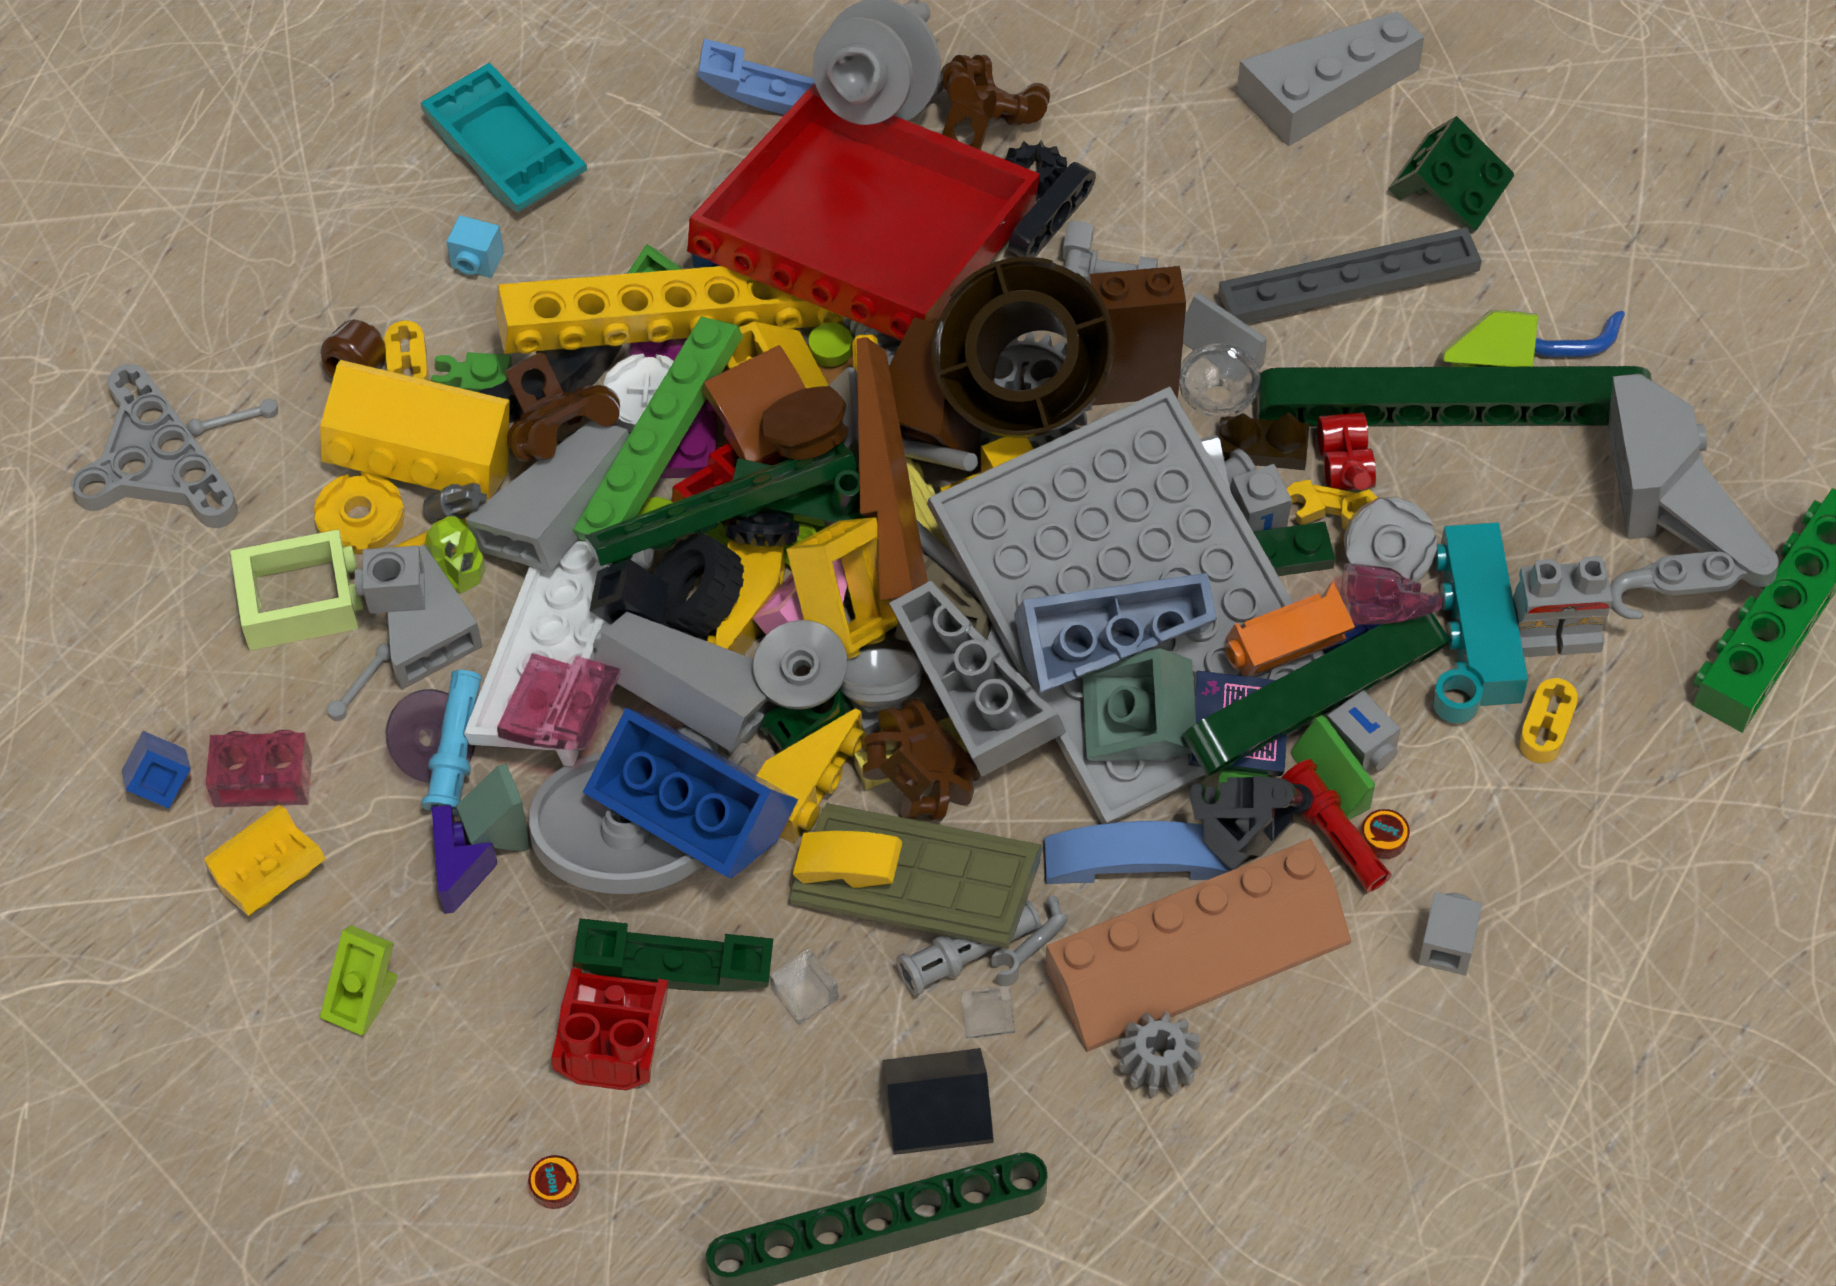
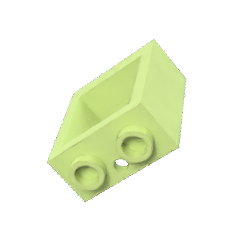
M339 529L230 551L241 627L249 650L359 629L356 611L364 610L362 596H357L355 583L351 584L349 575L350 573H355L357 564L353 546L344 547ZM333 562L339 598L262 612L257 577Z

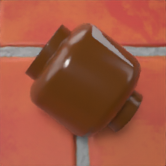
M356 319L347 320L323 341L320 350L322 365L325 372L332 379L340 360L378 369L386 358L385 342L380 332L374 326Z

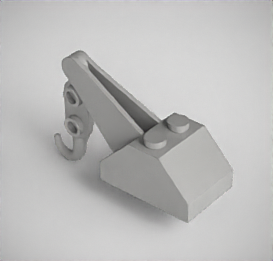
M1642 374L1613 376L1608 430L1627 538L1655 537L1665 528L1701 551V553L1665 556L1639 570L1621 573L1610 584L1613 599L1611 609L1619 616L1627 619H1641L1643 617L1642 611L1630 609L1622 602V594L1628 589L1645 588L1665 595L1677 596L1725 591L1734 587L1740 579H1744L1749 584L1757 587H1765L1773 583L1777 575L1778 556L1760 537L1704 466L1701 451H1706L1707 449L1706 430L1704 424L1696 423L1693 406Z

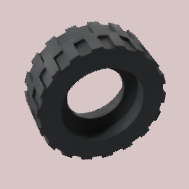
M699 533V535L692 534L686 539L678 541L671 550L667 551L660 564L658 563L654 570L655 576L669 584L665 613L661 625L696 638H703L709 635V632L713 629H717L724 618H727L731 613L734 603H737L740 596V588L743 587L744 565L740 562L742 560L740 556L704 533ZM703 574L702 580L698 588L692 594V596L688 600H686L691 587L693 586L695 581Z

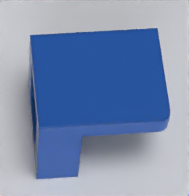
M142 731L122 769L125 789L147 800L170 808L191 767L184 748L146 731Z

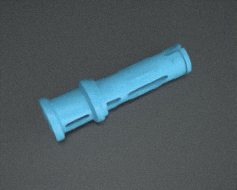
M453 670L451 672L450 689L443 718L440 743L437 754H434L428 763V768L432 771L427 796H424L421 801V807L431 812L432 807L451 805L453 815H459L456 805L461 800L464 778L469 776L471 772L470 762L466 759L469 742L464 732L476 704L482 679L481 675L473 671Z

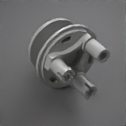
M863 0L851 5L838 15L819 40L813 58V75L817 90L825 104L835 114L849 122L862 125L876 124L893 115L908 121L920 114L929 105L933 97L943 91L944 87L940 80L941 60L938 45L926 24L931 12L928 4L924 1L919 3V0H910L905 4L893 0Z

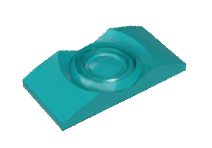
M490 62L421 102L423 112L451 151L463 157L476 170L492 195L516 212L521 211L587 171V164Z

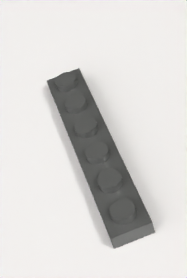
M1466 227L1219 282L1218 293L1225 310L1242 322L1248 323L1480 271L1482 260Z

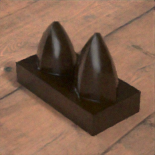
M1244 413L1235 417L1221 415L1218 438L1224 461L1230 459V453L1239 448L1250 457L1255 466L1266 467L1274 464L1276 468L1305 471L1310 424L1301 423L1291 413H1287L1277 420L1250 418Z

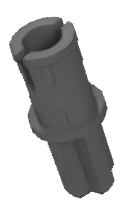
M470 483L464 486L451 484L443 488L440 493L427 496L423 503V512L432 522L435 520L438 522L447 516H456L463 519L470 512L478 510L479 505L486 503L487 494L481 493L480 485L477 483Z

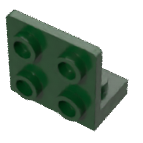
M1455 116L1426 134L1388 190L1399 201L1414 192L1421 195L1427 190L1464 228L1467 227L1469 232H1473L1484 221L1514 177V173L1463 121Z

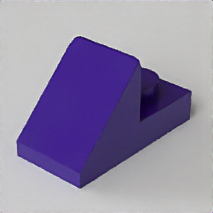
M451 805L432 807L438 893L444 914L454 913L498 863L493 843L467 845L463 822L455 823Z

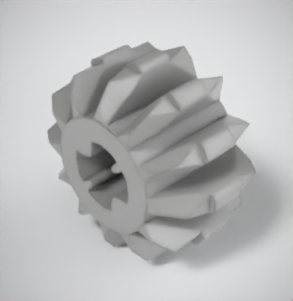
M1167 1010L1162 1013L1161 1019L1155 1021L1146 1011L1142 1015L1141 1025L1129 1022L1125 1029V1036L1127 1038H1121L1118 1042L1117 1052L1122 1056L1119 1061L1121 1073L1132 1074L1130 1084L1133 1086V1089L1145 1083L1149 1084L1148 1090L1152 1098L1158 1093L1159 1087L1162 1086L1172 1096L1178 1091V1082L1190 1086L1194 1080L1193 1069H1198L1201 1066L1202 1054L1197 1051L1200 1046L1198 1033H1187L1189 1023L1186 1018L1175 1024L1170 1023L1171 1017ZM1156 1051H1163V1052H1164V1056H1163V1057L1155 1056V1052H1156Z

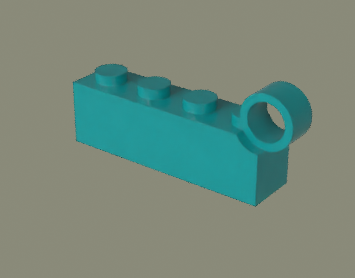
M1499 522L1444 526L1441 544H1437L1434 566L1436 572L1443 571L1445 583H1441L1440 587L1441 606L1443 611L1450 610L1452 621L1447 624V635L1451 640L1448 646L1450 650H1457L1459 662H1455L1454 669L1444 672L1438 678L1433 696V707L1442 719L1451 723H1464L1476 716L1480 706L1522 703L1528 683V675ZM1451 689H1459L1466 692L1471 697V700L1465 703H1456L1449 700L1444 692Z

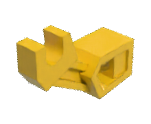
M1310 479L1293 482L1287 488L1292 503L1299 502L1304 505L1302 509L1296 512V521L1300 525L1325 517L1327 513L1341 516L1342 528L1345 531L1349 520L1359 508L1378 498L1370 489L1355 493L1313 485Z

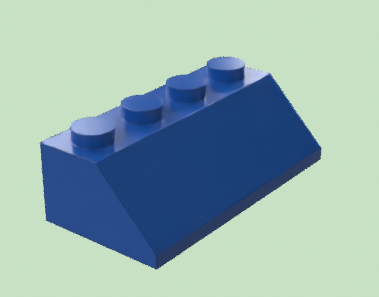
M625 708L583 790L584 794L731 879L778 841L799 800L658 719L629 708Z

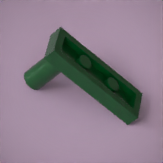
M738 458L733 480L772 465ZM843 470L838 473L833 485L824 486L819 484L803 490L804 493L794 500H777L761 506L759 511L783 514L790 517L791 520L822 527H828L839 520L863 519L865 516L860 514V475L853 470Z

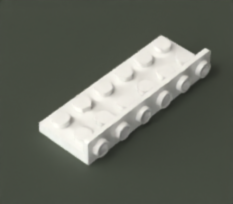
M577 539L551 572L532 566L529 567L464 732L470 745L556 750L564 766H574L579 751L585 747L588 736L587 729L593 713L597 712L600 707L601 691L606 680V676L591 668L597 651L593 647V643L599 630L604 624L608 623L589 610L597 571L609 567L607 564L599 565L590 553L587 542ZM649 548L635 553L631 560L644 569L650 568L654 559V550Z

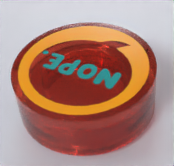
M1379 809L1371 812L1364 819L1361 835L1378 858L1391 859L1399 856L1406 849L1410 828L1407 820L1398 812L1390 809Z
M559 1155L547 1156L537 1161L530 1170L528 1177L532 1197L539 1205L549 1209H559L569 1205L577 1197L580 1190V1178L576 1166L568 1158Z

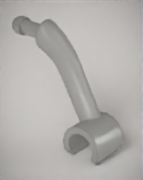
M1055 895L1049 896L1046 901L1053 917L1035 931L1014 952L1008 949H1000L993 954L991 958V965L993 967L1006 965L1011 968L1007 971H1000L997 974L996 981L999 985L1006 987L1013 985L1019 976V966L1051 940L1066 924L1068 915L1061 913L1059 900Z

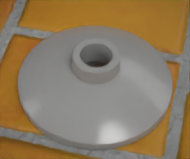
M808 620L791 621L773 629L760 642L753 661L754 676L762 693L775 704L790 709L812 708L830 699L843 684L848 667L846 650L838 635L827 626ZM801 666H807L811 669L810 673L805 676H796L794 674L796 669Z

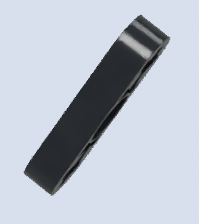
M1078 162L1071 163L1015 227L1009 240L1008 250L1019 257H1036L1088 197L1095 183L1096 173Z

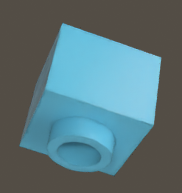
M459 215L446 241L452 268L468 275L478 274L492 278L504 254L500 226Z

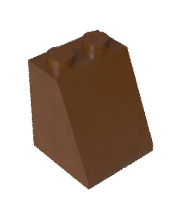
M914 317L889 365L901 436L910 440L974 453L979 463L981 429L969 423L954 410L944 397L934 375L931 359V340L936 319L939 320V318H933L932 322ZM977 463L976 468H975L974 470L970 471V472L975 473V471H976V469H977V467H978V463Z

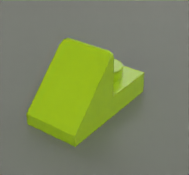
M353 925L342 930L319 1018L361 1036L367 1033L398 978L397 974L387 970L394 945L393 942Z

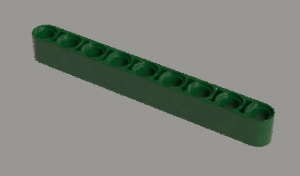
M1639 366L1278 367L1262 371L1256 379L1259 419L1277 420L1279 417L1291 413L1301 423L1310 424L1309 427H1317L1319 416L1362 412L1365 414L1368 427L1608 426L1613 376L1642 374L1651 381L1652 378L1648 369Z

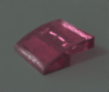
M532 653L497 726L498 737L543 748L587 749L621 675V669L577 655L571 665Z

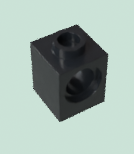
M631 559L622 561L597 571L589 611L611 625L626 612L662 624L669 584Z

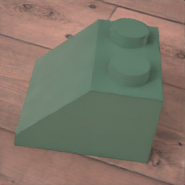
M1157 648L1134 654L1082 676L1088 760H1162L1192 753L1182 737V734L1187 729L1196 724L1192 659Z

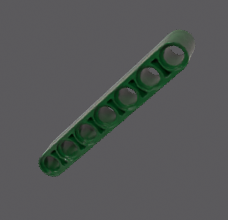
M1422 602L1209 715L1187 729L1182 734V737L1206 775L1211 776L1313 721L1316 717L1337 708L1362 690L1366 692L1427 659L1448 645L1451 640L1427 603Z
M1028 1152L1016 1153L724 1234L715 1238L708 1246L706 1252L709 1280L712 1286H773L1031 1214L1039 1210L1045 1202L1047 1196V1167L1043 1160L1035 1154ZM1027 1177L1034 1180L1037 1184L1030 1189L1023 1190L1017 1188L1012 1183L1018 1178ZM971 1191H981L988 1198L981 1203L968 1202L964 1196ZM923 1204L934 1205L940 1210L931 1217L920 1216L915 1212ZM880 1217L887 1219L891 1223L887 1228L878 1231L866 1226L870 1220ZM827 1231L837 1232L842 1236L838 1242L833 1244H823L817 1240L820 1234ZM776 1245H786L792 1249V1252L783 1258H774L767 1254ZM734 1258L743 1263L739 1269L733 1272L721 1271L718 1268L721 1262L726 1259Z

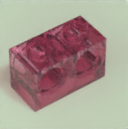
M277 730L273 733L249 734L243 731H231L225 735H210L205 785L213 806L308 805L312 753L305 732L296 733L291 730ZM291 762L284 768H276L281 763ZM243 763L241 767L229 770L231 766Z

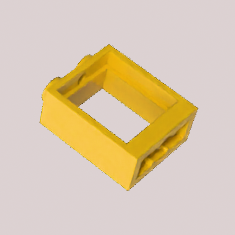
M876 517L839 520L786 549L804 620L823 624L834 631L845 647L847 659L858 656L861 653L860 648L864 645L883 641L886 639L885 633L897 626L899 620L892 607L879 601L878 523ZM839 558L842 561L856 617L848 623L832 563Z

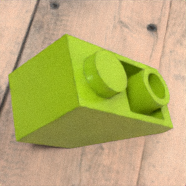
M1489 310L1442 349L1441 359L1444 362H1451V367H1477L1478 364L1493 365L1495 367L1533 366L1538 315L1529 312Z

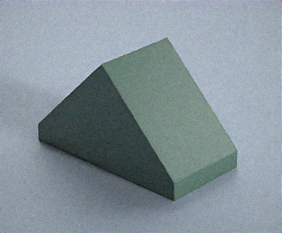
M505 763L497 766L456 807L471 845L490 842L493 843L494 848L522 852L530 849L523 803L508 765Z

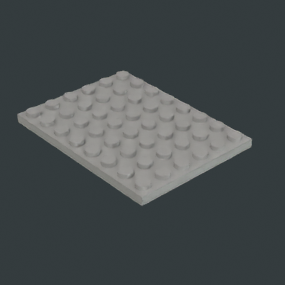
M1171 387L1165 388L929 497L927 505L1018 672L1031 685L1032 689L1058 713L1066 732L1055 739L1101 823H1114L1207 777L1202 767L1188 765L1189 753L1162 760H1088L1082 677L1039 694L1022 658L1014 616L1023 599L1208 573L1217 616L1212 625L1205 632L1177 636L1139 652L1162 648L1192 659L1194 681V675L1197 670L1242 676L1239 668L1235 669L1232 667L1225 652V638L1234 624L1239 623L1241 626L1245 621L1293 603ZM1318 651L1254 677L1277 680L1319 658L1323 654L1321 651ZM1335 709L1325 713L1323 716L1327 718V715ZM1313 721L1287 734V737L1310 726Z

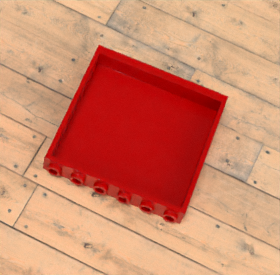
M813 83L690 216L687 252L902 341L914 317L932 322L933 318H940L944 308L951 299L950 294L972 273L992 261L1011 237L1018 223L1035 205L1040 173L894 115L876 124L862 125L849 122L839 117L825 104L817 90L816 84Z

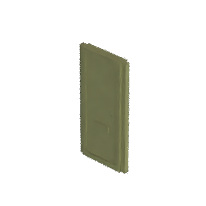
M826 803L825 808H822L813 832H871L896 836L903 842L893 883L852 888L843 879L803 884L795 877L789 901L793 905L1009 948L1038 870L1043 848L1042 844Z

